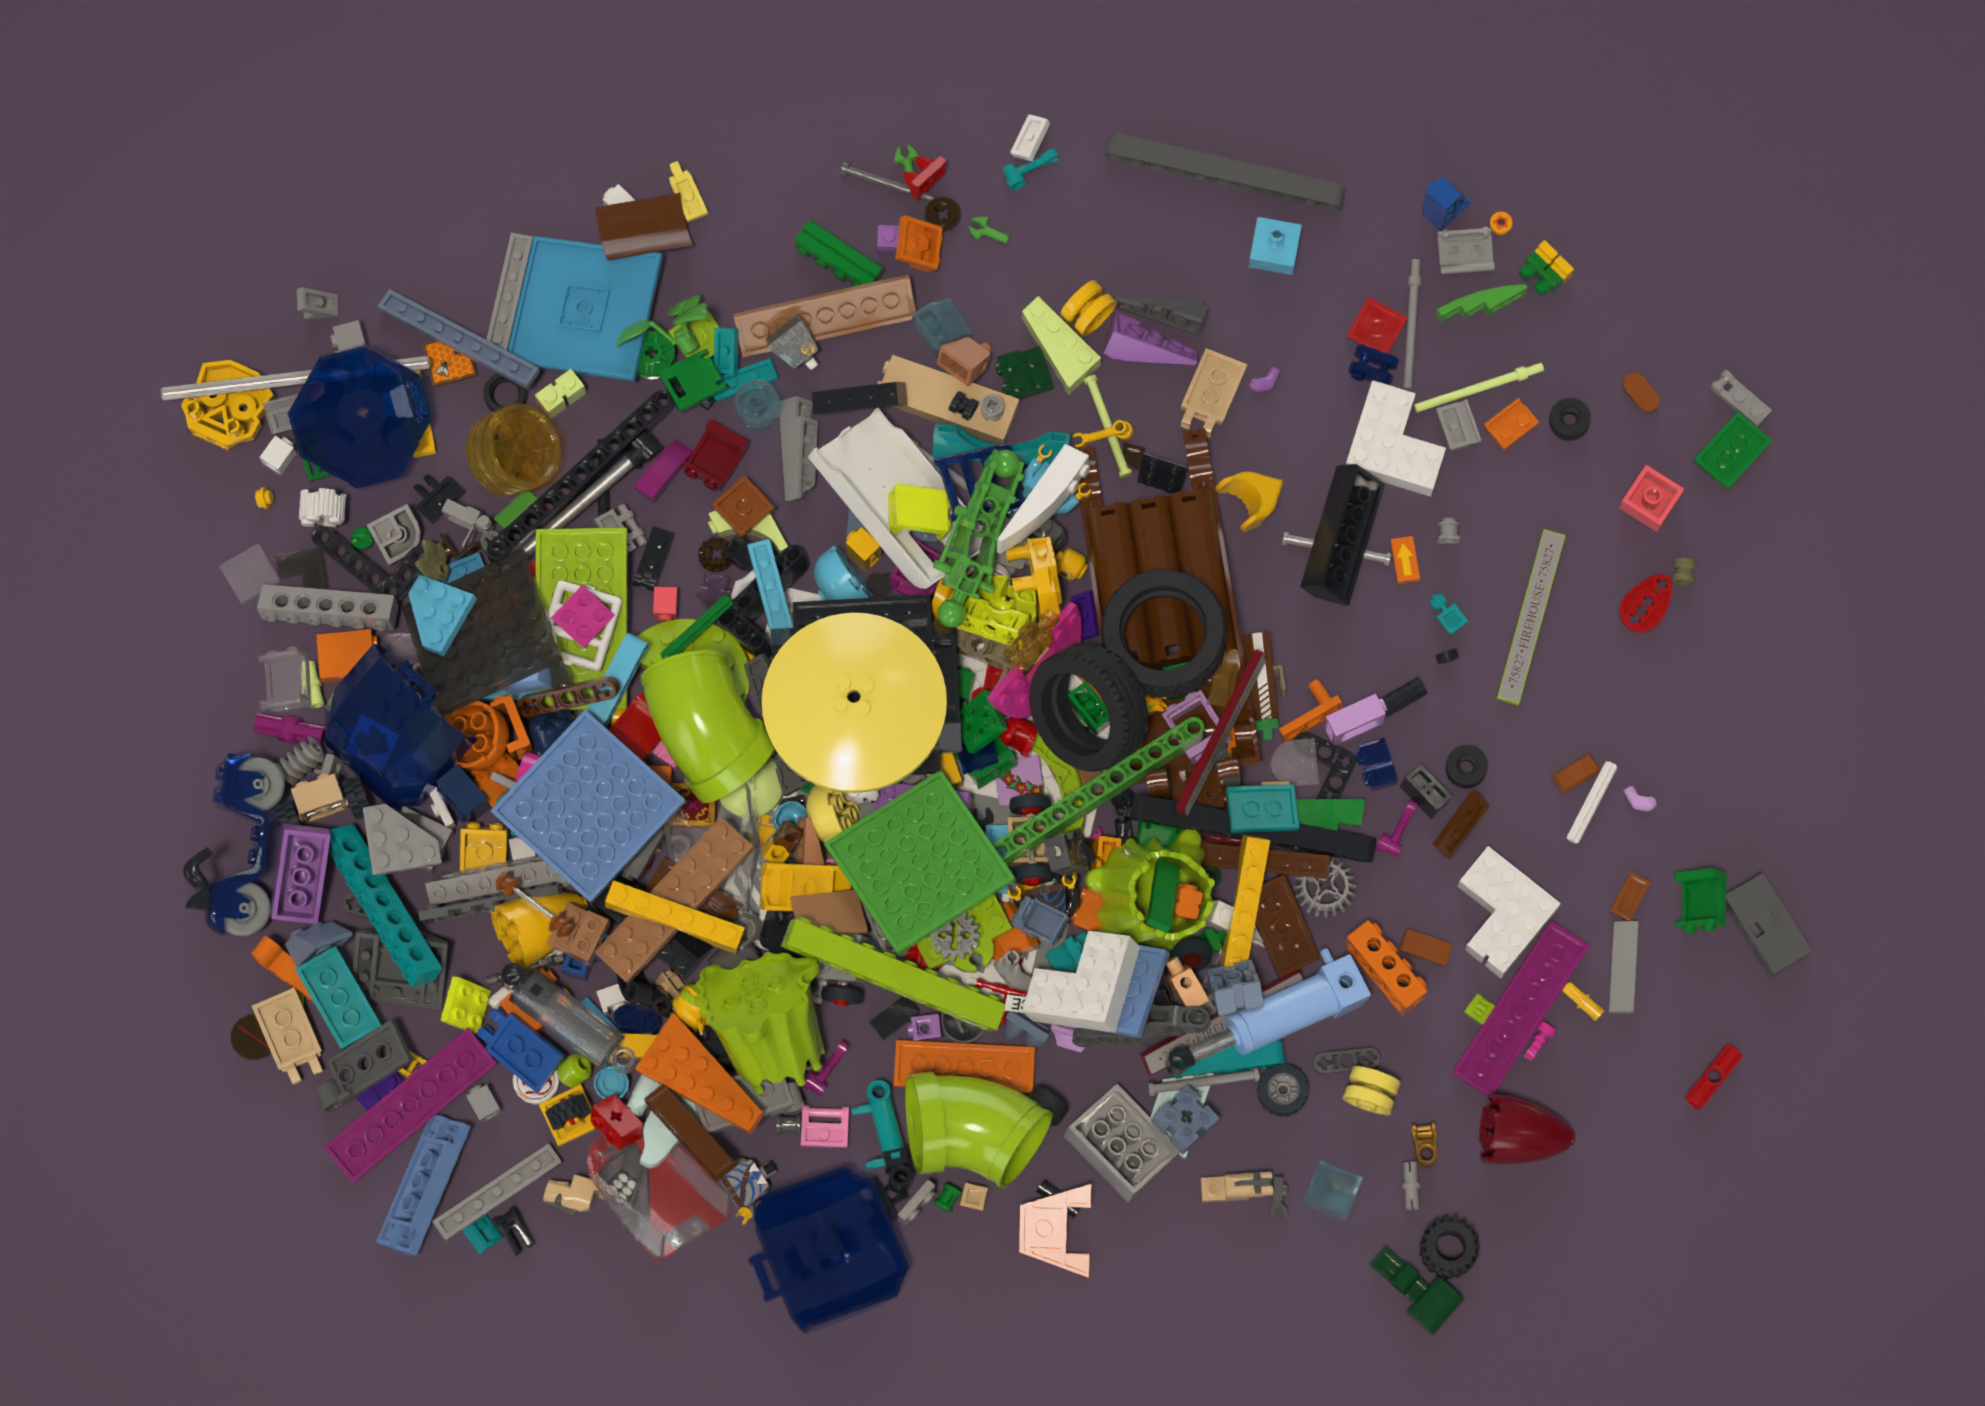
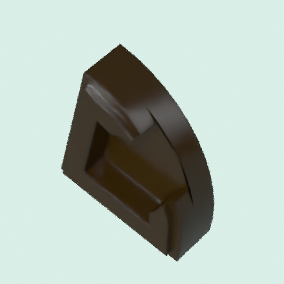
M1124 442L1123 455L1126 462L1132 468L1139 471L1145 448Z

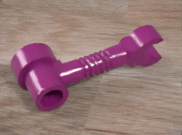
M1411 799L1408 801L1392 836L1382 833L1375 847L1376 850L1382 853L1385 851L1395 857L1398 856L1403 846L1399 841L1418 805L1417 802Z
M842 1040L818 1075L811 1070L805 1076L806 1083L802 1087L806 1090L810 1089L821 1096L828 1086L825 1080L850 1045Z

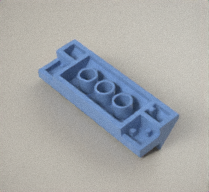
M435 1115L426 1122L376 1243L408 1256H417L427 1229L431 1225L435 1210L440 1204L443 1191L449 1182L454 1165L458 1161L459 1153L468 1137L470 1126L440 1115Z

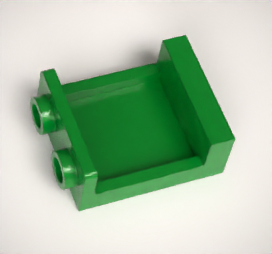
M962 736V753H954L978 789L1017 766L1014 754L1002 744L999 736L980 749L981 752L985 749L987 753V750L991 747L995 759L994 763L967 771L963 756L966 753L967 747Z
M1716 868L1675 872V882L1682 884V921L1675 922V927L1682 929L1683 933L1687 934L1697 933V930L1700 929L1713 932L1716 931V928L1726 927L1727 872Z

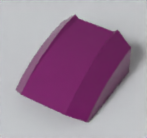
M913 538L933 563L936 560H940V554ZM946 558L945 563L948 564L949 558ZM897 566L889 577L893 589L903 596L930 595L931 598L940 581L938 580L926 589L918 588L904 576Z

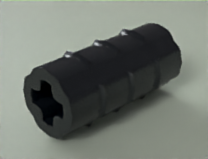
M1418 677L1382 697L1387 707V711H1385L1387 717L1406 706L1408 707V705L1428 694Z

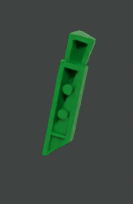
M1296 799L1299 824L1336 831L1338 830V824L1354 827L1362 825L1364 799Z

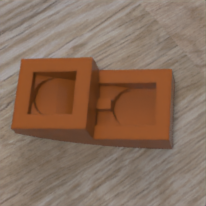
M1405 929L1398 951L1445 967L1453 945L1429 935Z

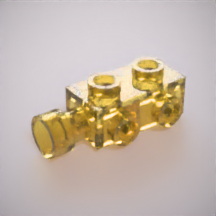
M1045 610L1040 616L1038 623L1031 621L1027 626L1023 625L1019 629L1018 637L1014 641H1009L1005 646L1004 653L1007 663L1013 668L1027 671L1053 641L1050 629H1054L1060 622L1059 617L1053 611Z

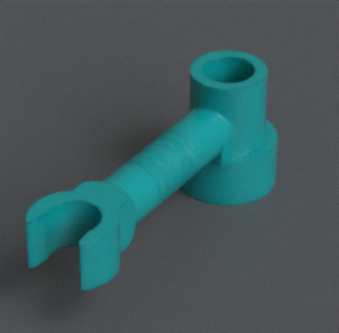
M1055 148L1046 151L1041 157L1018 168L1014 164L1005 166L1002 171L1007 179L1006 183L1011 191L1019 190L1026 184L1023 177L1024 174L1037 167L1057 162L1059 159L1057 158L1058 154Z

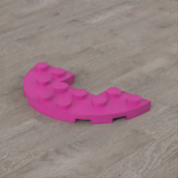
M1069 602L1042 633L1049 650L1025 676L1021 668L1014 666L990 693L987 699L994 709L1013 718L1031 716L1029 690L1037 667L1051 655L1070 645L1081 643V616L1077 604Z

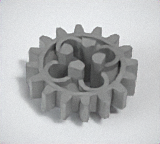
M966 913L929 935L930 938L935 939L930 942L931 947L937 946L935 953L938 955L942 952L944 960L951 956L953 962H955L957 956H960L962 961L965 960V953L972 956L971 948H978V943L974 940L980 939V934L975 933L979 930L978 925L972 926L974 919L971 917L967 920ZM958 922V936L956 938L958 949L953 951L950 949L952 946L951 936L953 935L951 924ZM946 933L947 936L945 939H941L939 934ZM965 933L970 934V938L967 940L962 937Z

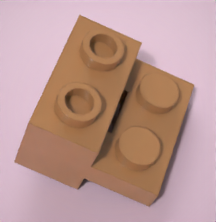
M567 903L563 912L566 914L565 919H573V930L569 935L557 937V930L553 931L547 944L568 954L569 957L591 966L596 956L595 953L611 926L608 919L589 910L585 911L573 904Z

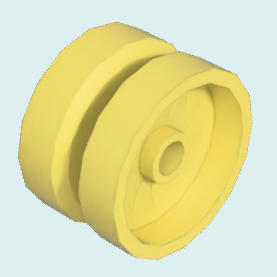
M1353 1066L1349 1080L1354 1085L1346 1086L1342 1099L1360 1109L1377 1114L1390 1115L1394 1101L1389 1096L1397 1095L1401 1082L1383 1072L1366 1067Z

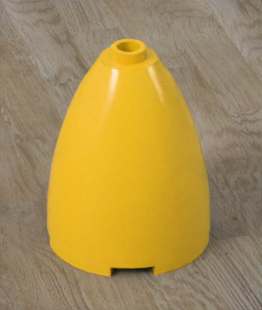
M562 892L560 895L530 897L553 916L563 912L567 903L573 904L585 911L588 909L585 898L575 893ZM519 898L494 906L495 911L491 912L493 927L498 940H502L506 950L511 952L507 954V957L512 963H516L523 969H526L556 950L547 944L553 931L549 930L551 919L525 899Z

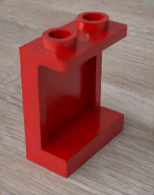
M641 693L635 697L616 722L608 729L642 761L661 740L650 715L645 696Z

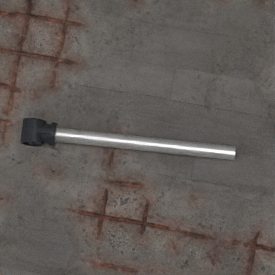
M647 431L641 434L632 442L631 448L628 451L622 452L625 456L542 529H563L633 467L638 469L643 461L646 463L662 449ZM536 535L505 563L497 567L505 577H508L536 552Z

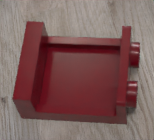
M710 419L705 426V433L688 460H684L682 467L685 471L684 474L693 480L698 478L710 490L715 491L717 489L722 492L750 447L748 440Z

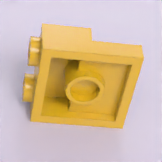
M467 822V826H462L460 870L507 862L508 828H503L502 823H490L489 827H480L479 822Z

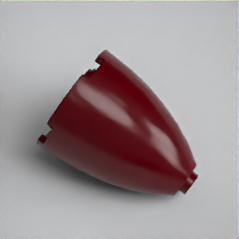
M1493 1093L1488 1095L1490 1103L1482 1110L1478 1142H1481V1147L1483 1148V1153H1480L1482 1163L1500 1165L1532 1163L1556 1156L1568 1150L1571 1145H1574L1575 1132L1572 1131L1571 1126L1552 1112L1519 1098Z

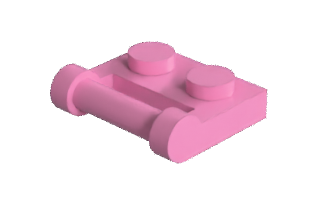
M805 1105L802 1108L801 1147L848 1148L849 1107L842 1106V1109L810 1108V1105ZM809 1117L841 1118V1124L810 1123Z

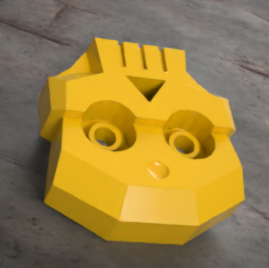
M224 360L203 363L196 383L261 375L259 372L237 362ZM267 388L217 394L215 398H210V395L184 398L181 406L186 416L188 428L194 436L230 451L232 447L240 443L256 439L262 427L260 421L266 413L263 403L272 401L275 397L271 390ZM242 406L248 407L244 412L240 411V408ZM223 418L224 424L218 422V420Z
M1050 537L1027 539L1025 545L1014 546L1005 551L1007 562L1025 558L1029 560L1030 576L1012 578L1014 593L1030 589L1035 591L1037 612L1042 630H1046L1061 613L1060 604L1062 603L1057 565Z

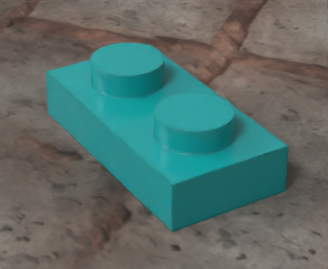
M714 328V364L719 373L738 374L739 329Z

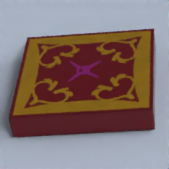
M672 782L671 787L686 802L671 817L669 827L674 829H710L716 822V801L702 803L686 786L685 782Z

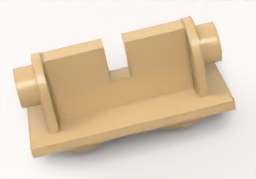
M671 970L666 973L662 972L655 982L657 986L663 989L671 1001L680 996L679 989L684 987L676 972ZM672 1005L671 1008H672V1010L675 1012L676 1009H675V1007Z

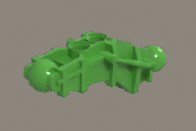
M994 449L992 454L989 455L988 460H985L983 465L985 467L979 480L974 485L975 489L967 507L964 508L959 505L955 507L954 513L958 517L948 537L940 560H936L933 563V568L945 573L942 585L954 589L951 599L944 601L938 607V619L945 627L955 628L963 623L966 617V610L963 604L967 596L978 600L980 596L976 594L978 588L990 594L994 591V585L991 582L997 559V539L1006 528L1002 525L1010 504H1014L1016 499L1014 494L1018 482L1022 481L1024 477L1021 474L1024 462L1020 461L1018 456L1011 450L998 451ZM993 473L1000 478H1009L1005 488L991 482ZM986 500H990L992 504L988 512H985L983 509V503ZM980 520L982 529L976 533L974 531L975 522ZM955 534H956V538H955V541H954V544H953L952 551H950L951 545H952L953 540H954V536H955ZM971 535L983 537L976 561L967 557ZM946 558H949L948 564L945 563ZM972 565L974 567L972 576L967 577L966 569ZM984 574L987 575L986 581L982 580Z

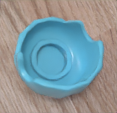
M787 801L781 804L773 815V825L776 832L785 820L797 826L798 817H807L806 808L797 801Z
M604 1067L594 1077L593 1087L597 1095L602 1099H606L613 1094L621 1099L628 1091L629 1079L627 1074L619 1067Z

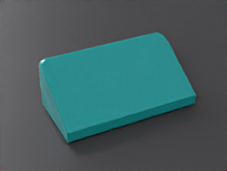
M487 1215L463 1230L480 1255L503 1240L502 1235Z

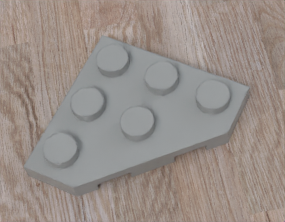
M387 804L363 808L373 876L442 865L440 846L437 839Z

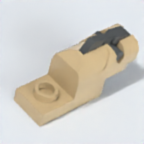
M1272 1172L1227 1174L1223 1177L1201 1178L1202 1202L1249 1200L1251 1197L1273 1195V1186H1271Z
M574 1175L571 1185H569V1182L549 1179L543 1201L547 1205L573 1216L578 1211H590L596 1193L599 1194L598 1198L603 1199L591 1179ZM600 1182V1190H601L603 1196L605 1197V1199H606L607 1201H609V1200L606 1198V1196H607L606 1184H607V1183H604V1190H603V1182Z

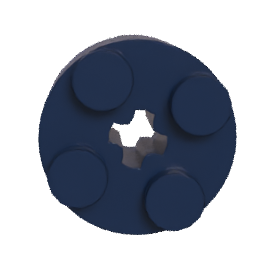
M569 709L559 710L557 713L536 715L535 719L529 723L534 753L537 754L540 751L542 756L575 721Z

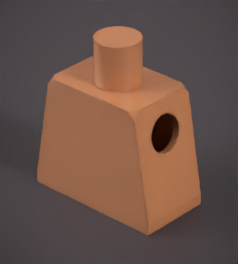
M965 337L942 345L936 364L968 387L986 372L992 350L986 342L978 344L970 337Z

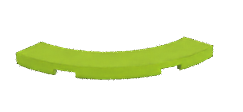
M1037 731L1031 750L1037 753L1053 770L1060 795L1063 799L1083 786L1079 770L1066 764L1052 753ZM1075 801L1073 803V806L1076 808L1084 805L1083 801ZM1061 813V820H1062V819L1065 817V815H1064L1063 813ZM1086 816L1056 835L1080 829L1082 837Z

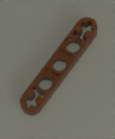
M603 677L529 693L517 701L516 709L521 716L531 717L606 701L617 695L620 685L613 677ZM605 685H607V687L612 688L611 691H609V689L602 690L601 692L599 691V689H602ZM584 687L590 688L592 690V698H588L584 695ZM563 692H569L573 697V701L567 702L563 698ZM543 696L550 697L553 701V705H545L543 702ZM536 702V705L529 708L525 707L524 703L533 704Z

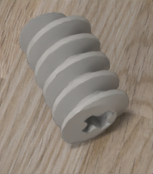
M307 736L309 744L305 741L300 742L302 750L297 746L293 748L295 755L291 752L287 753L289 760L284 757L280 758L282 766L274 763L281 770L284 780L290 784H296L298 779L304 777L305 773H309L312 768L318 766V762L325 760V753L322 747L311 736Z

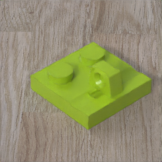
M708 310L707 319L686 322L687 328L692 333L698 347L687 354H683L685 358L703 349L707 350L708 355L702 358V360L714 355V328L719 326ZM680 323L668 331V334L674 338L673 333L681 328L682 324Z

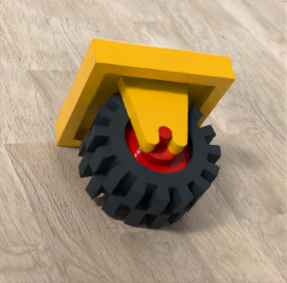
M581 1084L539 1104L558 1147L596 1130L590 1121L592 1107Z

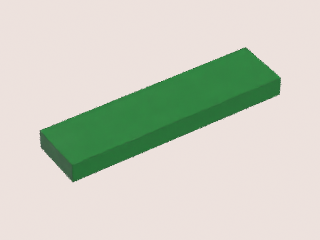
M1159 858L1155 863L1146 924L1168 933L1172 924L1180 867Z

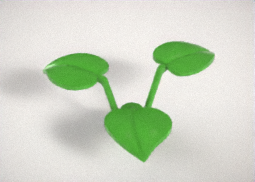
M700 294L689 299L682 300L670 308L668 311L669 316L679 315L672 321L673 324H682V327L673 333L674 338L653 321L648 322L647 319H643L626 327L618 336L616 346L619 347L622 342L643 333L649 327H654L672 345L677 344L682 354H687L696 349L698 344L687 328L686 322L707 319V304L705 302L698 304L701 299Z

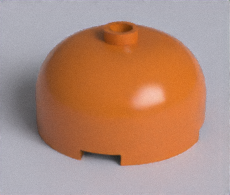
M470 700L458 704L452 709L453 712L446 722L442 723L445 750L443 755L454 765L458 764L465 770L480 771L493 766L505 753L506 744L509 741V730L506 720L497 709L483 702Z

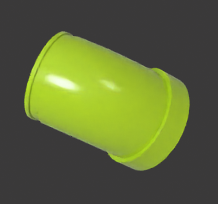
M696 650L676 654L656 662L642 673L640 680L644 687V696L657 732L670 756L684 774L686 786L700 802L710 803L719 800L739 788L765 764L773 753L774 747L768 737L765 724L760 719L753 718L746 708L736 688L731 669L729 668L728 657L723 652Z
M934 1072L908 1074L906 1078L905 1113L907 1134L913 1165L919 1175L943 1172L945 1167L962 1168L975 1172L989 1181H993L1001 1189H1004L1029 1164L1042 1144L1052 1122L1053 1113L1044 1109L1039 1103L1024 1094L998 1083L965 1076H936Z

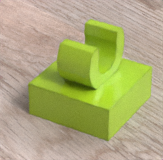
M1477 993L1464 1011V1014L1482 1026L1495 1005Z

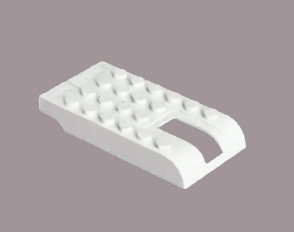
M877 408L868 418L851 429L850 426L847 427L836 439L819 450L817 447L813 449L808 456L809 460L914 586L926 589L944 577L945 573L933 568V562L910 536L909 532L912 530L902 529L898 535H893L889 532L888 493L896 483L947 490V499L950 500L948 520L951 521V528L949 533L940 540L944 546L958 517L954 513L955 507L959 505L966 508L902 429L893 426L880 409ZM977 521L974 527L976 533L982 529L981 524ZM955 534V536H954V540H953V543H952V545H951L950 551H952L953 544H954V541H955V538H956V534ZM971 535L967 557L972 558L979 553L983 537Z

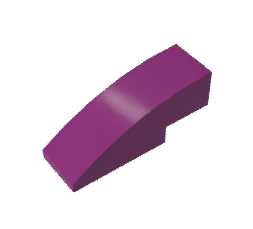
M675 439L634 485L635 491L654 503L665 487H669L683 468L682 463L684 460H688L693 451Z

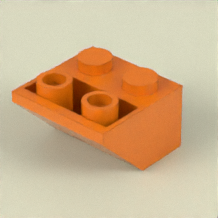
M505 752L493 766L480 771L466 770L465 773L486 796L489 805L493 808L500 794L510 789L490 780L491 775L495 771L516 782L519 766Z

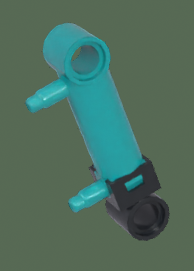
M875 1080L867 1089L868 1104L859 1105L852 1108L851 1111L852 1115L871 1113L882 1158L866 1162V1169L884 1167L885 1174H889L888 1185L890 1189L897 1194H903L910 1189L912 1183L909 1159L900 1134L890 1095V1087L885 1081ZM881 1091L885 1096L876 1098L873 1096V1093ZM901 1175L906 1178V1181L898 1183L894 1178Z

